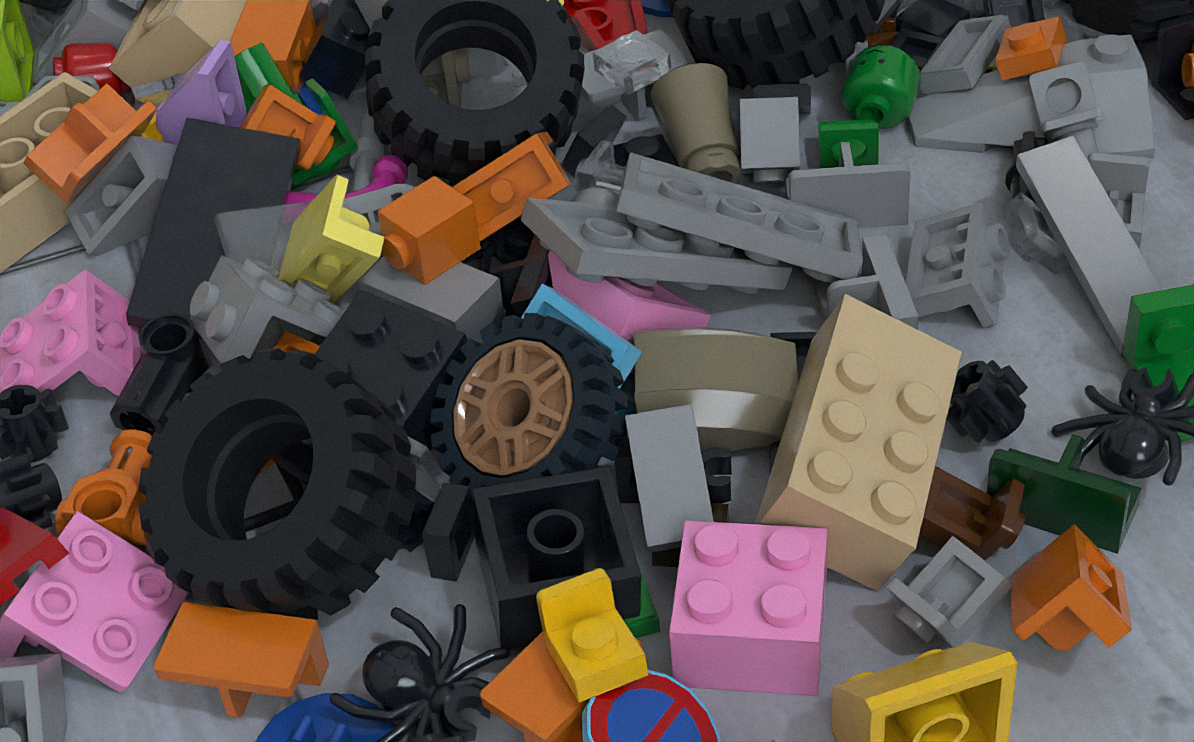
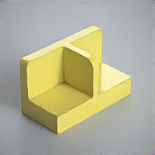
M337 174L294 221L278 278L294 286L298 279L312 282L332 295L329 300L331 303L336 302L380 258L384 242L383 236L369 231V222L363 215L342 207L349 179Z

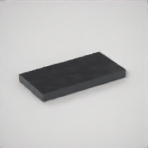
M186 118L126 312L129 326L143 328L148 321L165 313H180L190 318V303L194 292L202 282L209 281L221 255L239 263H242L244 258L249 256L270 266L301 152V141L299 138ZM196 331L198 338L202 339V337Z

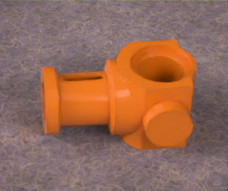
M135 429L123 430L118 436L114 437L110 445V455L112 458L108 467L76 481L68 498L60 502L55 517V528L58 537L75 513L79 511L145 553L147 548L146 538L151 534L141 529L139 504L146 502V495L139 492L141 468H149L152 455L147 453V447L152 438L149 433ZM129 448H132L131 453H127Z

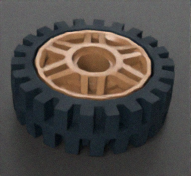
M525 313L524 319L516 315L502 318V328L490 323L479 330L483 344L469 339L460 348L467 358L463 364L452 359L445 369V372L453 376L454 379L451 386L439 383L434 396L443 401L445 406L444 408L431 410L430 423L441 429V431L431 435L432 448L442 453L436 461L441 471L450 475L447 480L451 484L469 486L472 499V489L601 468L597 465L601 457L614 462L620 448L609 442L610 436L624 435L626 420L615 413L616 411L628 408L627 394L617 388L624 383L620 370L612 365L614 359L610 354L599 346L597 342L573 326L547 315V317H544L538 313Z

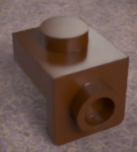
M935 466L919 536L941 548L954 536L986 561L999 547L1008 549L1019 536L1026 517L1025 513L1019 510L1025 484L1012 477L994 496H991Z

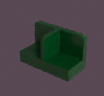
M1072 434L1059 463L1011 448L1008 451L1003 449H996L989 461L987 494L994 496L1013 477L1025 484L1019 509L1026 515L1025 525L1060 536L1075 524L1098 548L1118 554L1139 506L1142 488L1081 470L1080 463L1084 437Z

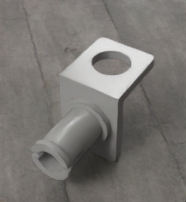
M1077 61L1032 74L1029 82L1044 139L1061 140L1074 136L1087 159L1090 153H1099L1093 130L1102 124L1103 114L1101 107L1097 106L1086 63L1084 61ZM1058 80H1071L1078 85L1081 91L1079 104L1069 112L1055 111L1046 100L1048 88Z

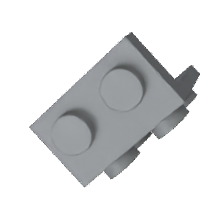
M221 255L209 281L202 282L194 292L190 303L191 316L189 319L193 322L196 331L219 362L224 363L241 355L250 359L272 316L327 337L345 310L329 302L332 295L312 282L298 279L294 286L277 279L279 272L260 260L246 256L243 262L239 263Z

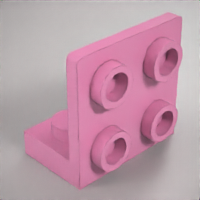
M86 269L68 283H62L54 287L42 303L24 317L14 318L3 329L0 335V393L16 385H30L37 388L40 393L46 389L53 391L80 370L92 384L98 387H105L119 397L141 357L140 328L129 326L126 319V312L130 301Z
M77 511L57 538L69 554L50 569L41 561L1 617L0 657H14L24 641L35 648L40 644L53 653H61L63 659L115 691L124 692L189 592L179 588L166 577L164 567L155 563L151 556Z

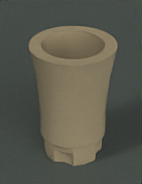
M706 63L689 64L669 71L658 79L652 87L651 100L665 125L675 152L678 167L739 184L738 177L742 173L739 162L741 153L732 122L728 80L725 71L718 66Z

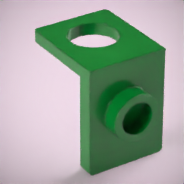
M313 78L305 82L323 115H327L336 121L330 132V135L334 137V142L329 153L319 165L312 164L308 170H295L292 181L293 186H297L310 177H321L328 174L338 166L342 157L358 148L327 91Z
M874 119L818 122L820 168L839 167V144L846 141L850 143L854 166L878 165L879 127Z

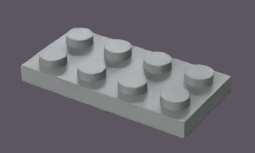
M631 152L629 154L623 173L616 212L627 215V220L634 225L650 230H659L662 226L683 231L686 232L685 235L689 240L706 247H719L723 243L744 250L745 255L749 258L767 265H777L780 261L803 267V271L807 275L824 282L833 283L838 281V278L844 280L857 278L863 262L857 220Z
M527 197L521 221L540 239L541 246L554 252L568 266L567 271L571 275L585 281L601 282L605 276L625 278L643 286H655L658 280L678 282L685 287L695 290H706L709 284L725 285L747 294H756L759 288L785 290L792 271V267L786 262L780 261L777 265L763 264L746 256L743 249L723 243L719 247L699 245L689 240L685 235L686 232L662 226L659 230H650L639 227L628 221L627 215L616 212L617 206Z

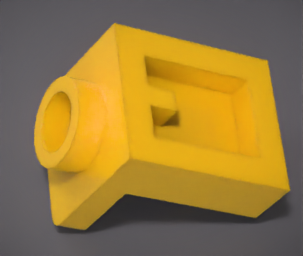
M595 569L540 590L537 593L536 600L546 648L579 703L648 676L645 653L615 608L611 580L604 569Z

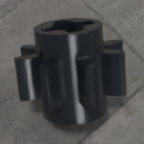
M991 360L988 364L984 361L970 362L957 371L950 401L952 406L948 409L946 420L961 437L970 434L977 443L981 442L984 438L987 441L1004 439L1012 434L1024 419V409L1027 405L1019 396L1028 387L1010 365L1001 369L994 360Z
M16 385L0 393V459L3 460L10 455L15 457L26 453L30 463L45 459L58 449L55 433L68 430L69 425L62 406L56 403L52 390L46 389L40 393L33 386Z
M26 453L0 461V507H4L43 529L51 527L53 523L48 513L56 511L62 501L61 489L51 467L46 463L31 467L28 454Z

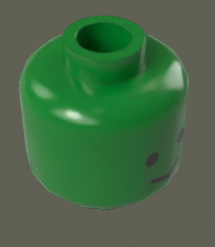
M887 45L865 48L854 57L849 67L841 91L842 104L847 113L855 120L874 119L878 123L879 129L898 126L909 117L913 109L920 86V70L915 61L899 48Z

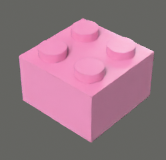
M685 520L669 631L673 679L688 688L819 696L827 585V528Z

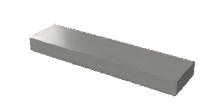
M1074 136L1017 154V170L1117 351L1122 356L1131 296L1161 291V286Z

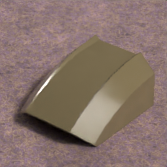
M705 327L662 328L638 331L633 334L634 346L642 351V354L635 363L634 398L637 413L693 404L701 451L710 448H724L734 451L773 444V442L781 441L799 383L795 343L758 333Z

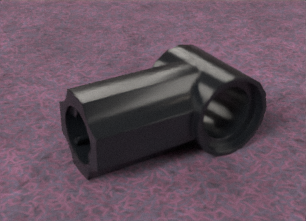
M165 313L156 316L141 329L139 341L143 353L110 411L111 419L116 428L144 431L153 436L154 432L161 434L170 419L164 414L175 400L182 402L186 393L193 392L190 385L209 369L193 322L186 315L180 313Z

